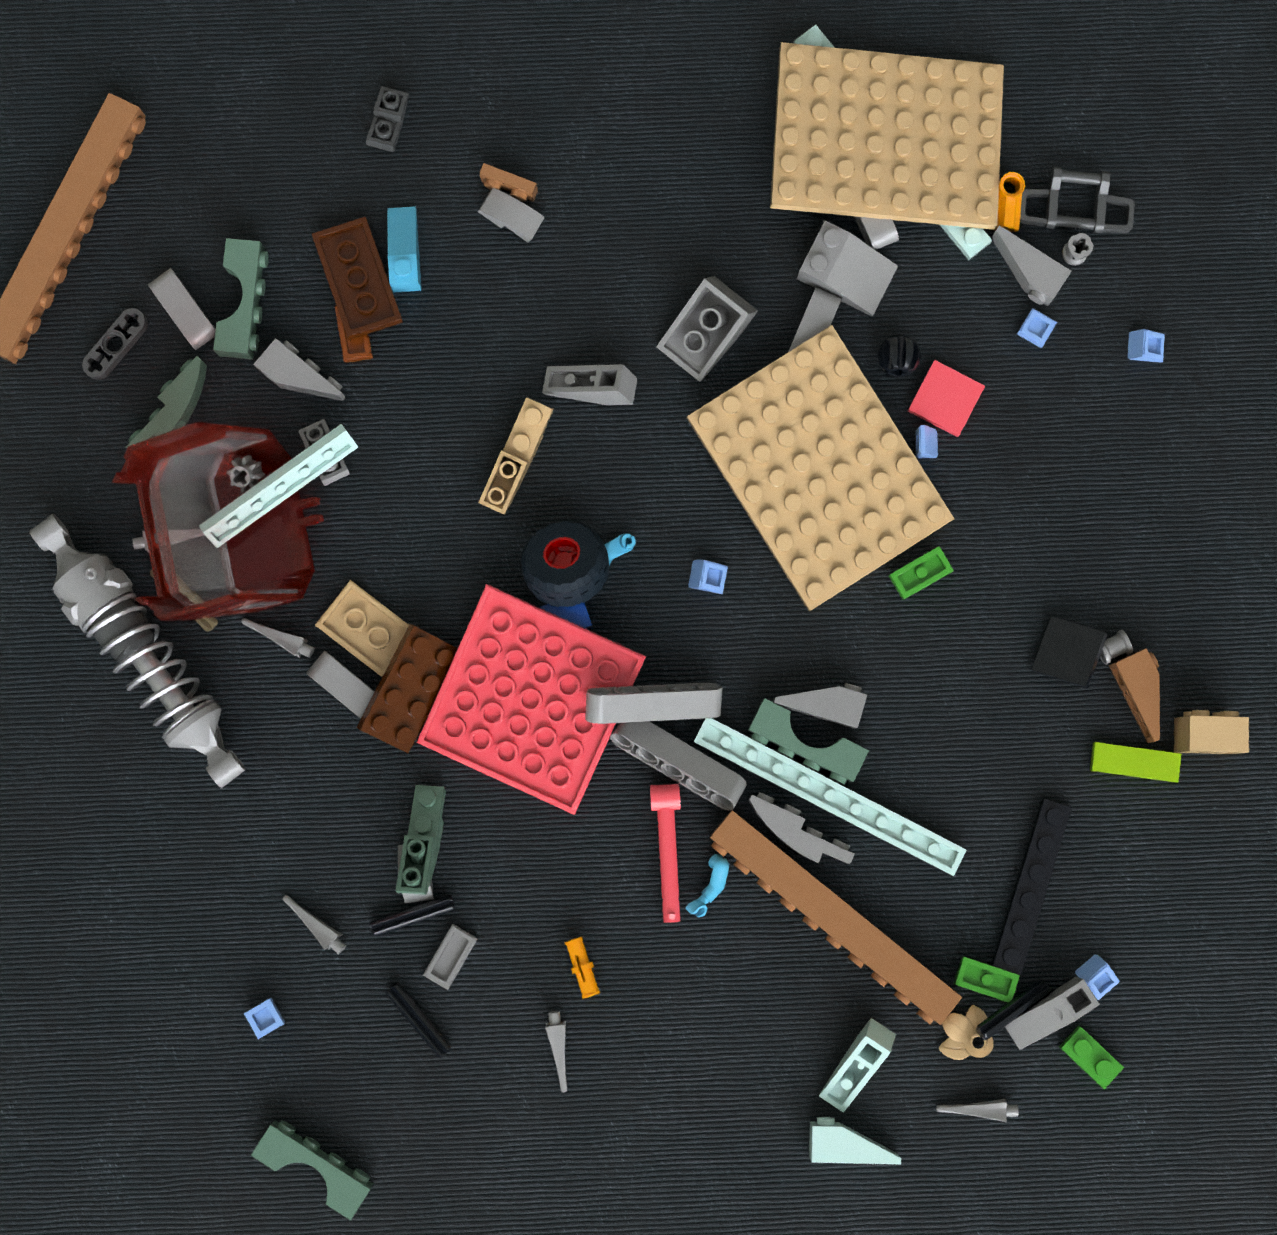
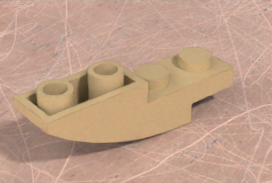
M526 397L506 445L499 454L478 503L501 514H506L541 443L544 430L554 410L553 408Z

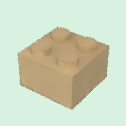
M1207 710L1183 712V717L1174 718V753H1249V717H1239L1238 711L1212 713V716H1210V711Z

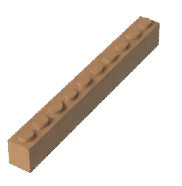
M108 93L0 298V357L15 365L18 359H22L26 354L29 338L39 329L41 324L40 318L44 310L51 306L58 283L61 284L66 278L67 266L70 260L78 255L81 246L80 241L84 234L91 230L94 222L93 217L97 209L103 207L110 184H114L118 179L121 163L130 156L133 148L132 143L136 135H139L145 127L146 116L140 107L111 93Z
M731 810L710 835L709 838L714 841L711 844L712 848L722 856H725L727 853L736 859L733 865L746 875L750 871L759 878L756 883L769 894L772 890L776 891L782 896L779 902L792 913L795 909L803 913L805 916L802 921L814 931L818 927L825 931L828 935L824 939L839 950L841 946L846 948L850 952L848 958L857 966L862 968L865 964L874 972L871 974V977L883 987L888 983L895 988L896 992L893 995L906 1006L910 1002L919 1008L916 1014L927 1023L931 1024L935 1021L941 1025L963 998L734 811Z

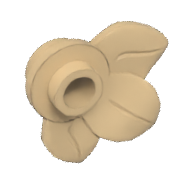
M972 1005L967 1011L966 1016L959 1013H950L942 1023L945 1033L949 1037L939 1046L942 1054L955 1060H963L970 1055L976 1058L988 1056L994 1047L993 1037L984 1040V1046L980 1049L975 1048L973 1045L974 1039L980 1037L976 1031L978 1024L988 1018L985 1012L979 1007Z

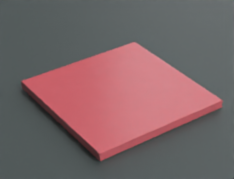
M486 584L416 743L575 815L616 723L596 724L585 720L586 691L590 688L633 686L646 656Z

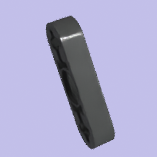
M135 308L123 311L84 357L82 362L84 372L94 380L105 379L147 330L148 320L146 316ZM130 317L133 319L138 317L137 321L140 324L137 328L134 326L130 327L128 322ZM122 328L130 335L129 339L118 330ZM113 337H120L123 341L121 349L115 352L108 349L109 340ZM102 349L112 357L110 361L100 353ZM93 361L98 363L101 361L100 365L103 367L101 371L96 369L93 371L94 368L91 365Z

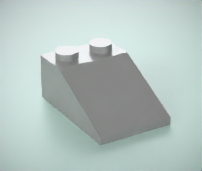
M824 221L799 270L797 280L813 288L817 287L842 298V302L873 317L898 266L850 232Z
M715 276L704 278L656 347L701 382L743 333L758 310Z

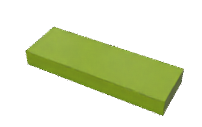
M1093 742L1090 771L1178 783L1182 754Z

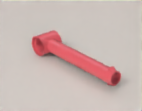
M679 783L650 785L651 811H657L663 922H681L675 810H680Z

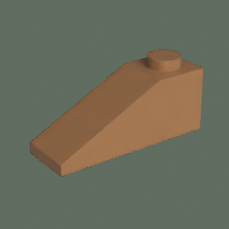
M1147 648L1110 664L1109 667L1147 743L1160 740V674L1157 670L1159 663L1152 652H1148Z

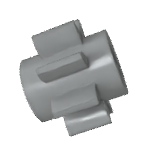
M247 455L242 459L238 457L232 460L234 468L227 471V474L230 475V485L241 487V492L249 490L259 483L258 479L266 476L262 472V462L252 460L251 455Z

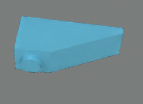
M416 206L387 208L389 284L393 293L422 291Z

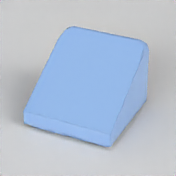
M1148 329L1131 331L1128 341V359L1163 362L1165 334Z
M920 425L915 431L917 458H937L938 440L936 429Z
M694 560L688 587L723 594L728 566L708 560Z
M1097 954L1093 955L1075 971L1079 978L1084 979L1097 1000L1102 998L1120 982L1108 963Z

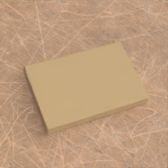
M351 580L315 624L316 627L381 677H383L409 626Z

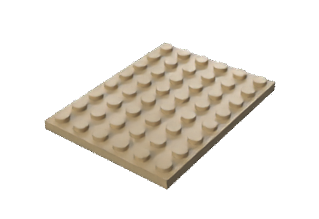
M781 42L779 49L770 208L995 230L998 224L1004 65Z
M832 325L686 417L808 611L813 610L954 520L953 515Z

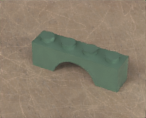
M226 238L223 267L228 274L240 280L243 295L241 304L236 312L230 317L216 322L213 350L219 357L253 360L254 351H258L259 335L256 334L257 323L260 324L262 321V307L259 306L260 296H264L265 279L262 278L263 268H267L269 259L268 251H265L260 241Z
M765 698L762 700L747 730L753 733L751 736L753 740L763 745H767L769 741L779 746L777 752L789 758H793L795 754L805 759L803 765L817 772L821 767L831 772L829 778L845 785L846 781H855L869 750L845 738H840L833 745L826 748L809 747L795 736L790 723L791 711Z
M275 1120L270 1124L251 1156L275 1172L291 1163H305L314 1167L320 1172L326 1182V1205L351 1220L374 1185L369 1181L370 1176L360 1169L356 1168L353 1171L345 1166L346 1161L339 1155L332 1152L330 1154L325 1153L319 1149L321 1145L316 1140L308 1136L305 1139L295 1133V1127L288 1122L281 1120L279 1123Z

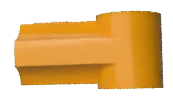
M1008 172L999 180L998 224L995 230L1000 225L1009 232L1019 231L1022 192L1025 188V181L1019 173ZM1004 182L1012 183L1015 187V193L1011 194L1005 191Z

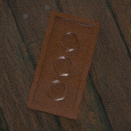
M366 216L312 233L313 241L348 340L403 323Z
M409 624L356 728L409 753L434 704L458 648Z

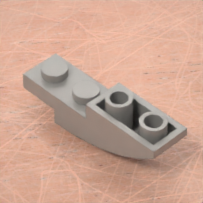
M761 792L758 793L757 797L750 795L748 801L764 825L788 847L816 863H819L824 853L846 864H851L854 853L848 851L850 845L834 839L832 843L821 839L823 833L807 827L806 831L801 830L805 822V818L799 816L801 810L785 804L784 808H780L773 804L774 798Z

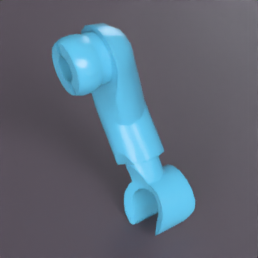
M624 533L605 544L609 565L613 559L634 548L636 544L634 536Z
M714 854L709 859L708 864L712 868L709 884L701 892L702 895L689 903L685 908L696 917H703L707 912L706 904L708 902L711 903L725 888L729 872V862L720 854Z

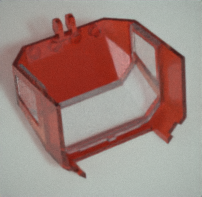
M195 422L128 446L124 454L126 462L121 472H116L112 483L136 484L157 596H140L134 599L141 605H147L154 611V615L161 621L195 620L260 612L303 599L315 571L306 526L324 522L323 515L313 514L304 518L303 509L320 505V498L311 497L301 500L298 490L218 548L203 534L199 527L200 524L245 493L241 492V487L230 485V475L227 474V471L234 468L232 460L238 457L242 459L247 455H251L252 460L261 461L262 472L266 476L258 479L260 482L292 459L269 429Z

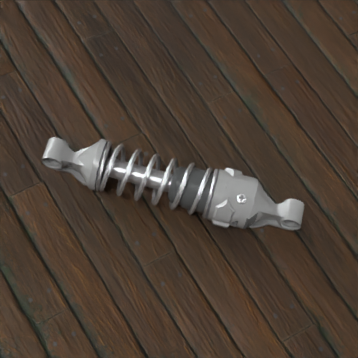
M51 514L31 529L29 533L38 546L45 552L50 550L56 554L57 573L52 591L63 604L61 610L71 624L79 626L83 633H87V637H95L102 647L100 655L110 653L115 661L119 662L113 668V673L121 672L131 664L135 666L141 675L127 685L126 690L131 691L146 681L154 693L140 703V708L144 709L159 699L167 709V712L154 720L153 726L161 725L171 716L175 720L164 731L162 736L168 747L195 749L206 755L208 761L206 770L220 788H223L246 769L241 760L232 750L224 748L221 730L218 725L222 711L221 707L213 700L211 695H200L192 698L199 687V678L187 677L180 679L186 669V661L181 659L167 661L173 650L172 642L161 641L154 643L158 638L160 627L158 624L148 622L146 607L135 604L136 594L132 590L133 583L124 571L116 568L105 553L80 552L75 549L69 531L55 514ZM167 646V652L159 660L152 650ZM181 664V668L172 678L166 668ZM194 682L192 689L185 695L179 686ZM206 700L195 707L193 706V704L196 702Z

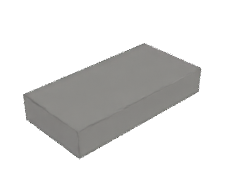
M452 924L423 976L449 990L478 938Z

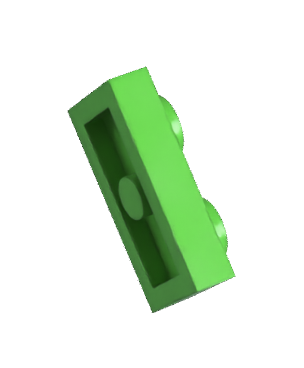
M940 546L891 573L889 578L902 600H905L952 573L954 570Z
M962 956L953 984L1005 1002H1010L1013 999L1020 975Z
M1079 1025L1059 1046L1103 1089L1124 1069L1114 1057Z

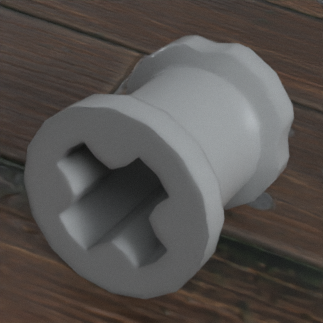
M1083 233L1073 235L1062 249V257L1065 262L1074 266L1083 263L1093 250L1091 238ZM1075 245H1077V246L1080 247V248H1079L1080 254L1075 252V250H1076Z
M1123 630L1117 631V635L1105 640L1100 654V659L1105 665L1111 663V659L1119 655L1133 653L1130 639Z

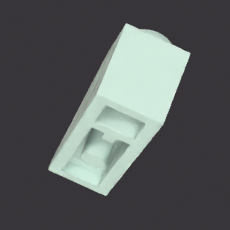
M871 1018L851 1044L820 1092L819 1097L844 1113L891 1053L896 1034Z
M817 1117V1122L810 1121L809 1158L813 1163L901 1164V1157L896 1152L840 1122H835L833 1117Z

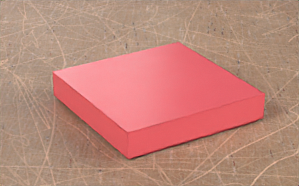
M934 360L908 412L959 437L985 386Z

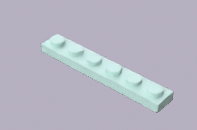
M340 424L200 524L201 531L216 548L220 547L357 449L358 445L344 426Z

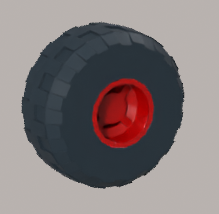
M562 521L549 524L534 533L525 544L521 554V569L529 590L538 600L551 606L571 607L590 600L599 593L609 576L610 565L605 544L594 529L583 523Z

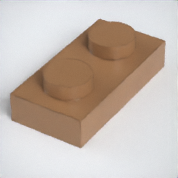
M483 163L479 174L481 182L484 183L486 188L490 190L492 188L501 189L509 192L510 196L519 201L525 202L528 199L534 202L538 192L537 183Z

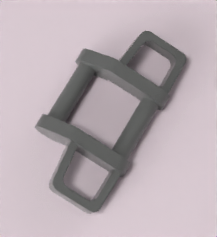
M1053 166L1048 189H1025L1022 192L1020 224L1042 226L1048 229H1055V226L1090 229L1093 230V233L1126 234L1133 228L1135 202L1129 198L1107 195L1111 173L1108 171H1101L1098 174L1062 170V167ZM1061 182L1097 185L1093 218L1057 215ZM1047 197L1045 218L1029 217L1025 214L1026 198ZM1106 203L1126 208V225L1105 224Z

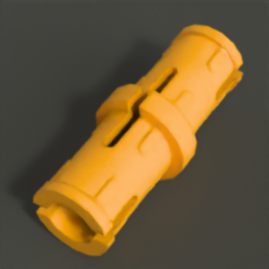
M583 937L566 941L565 945L573 965L571 972L576 975L582 999L599 994L600 990L592 970L594 964L593 961H589Z

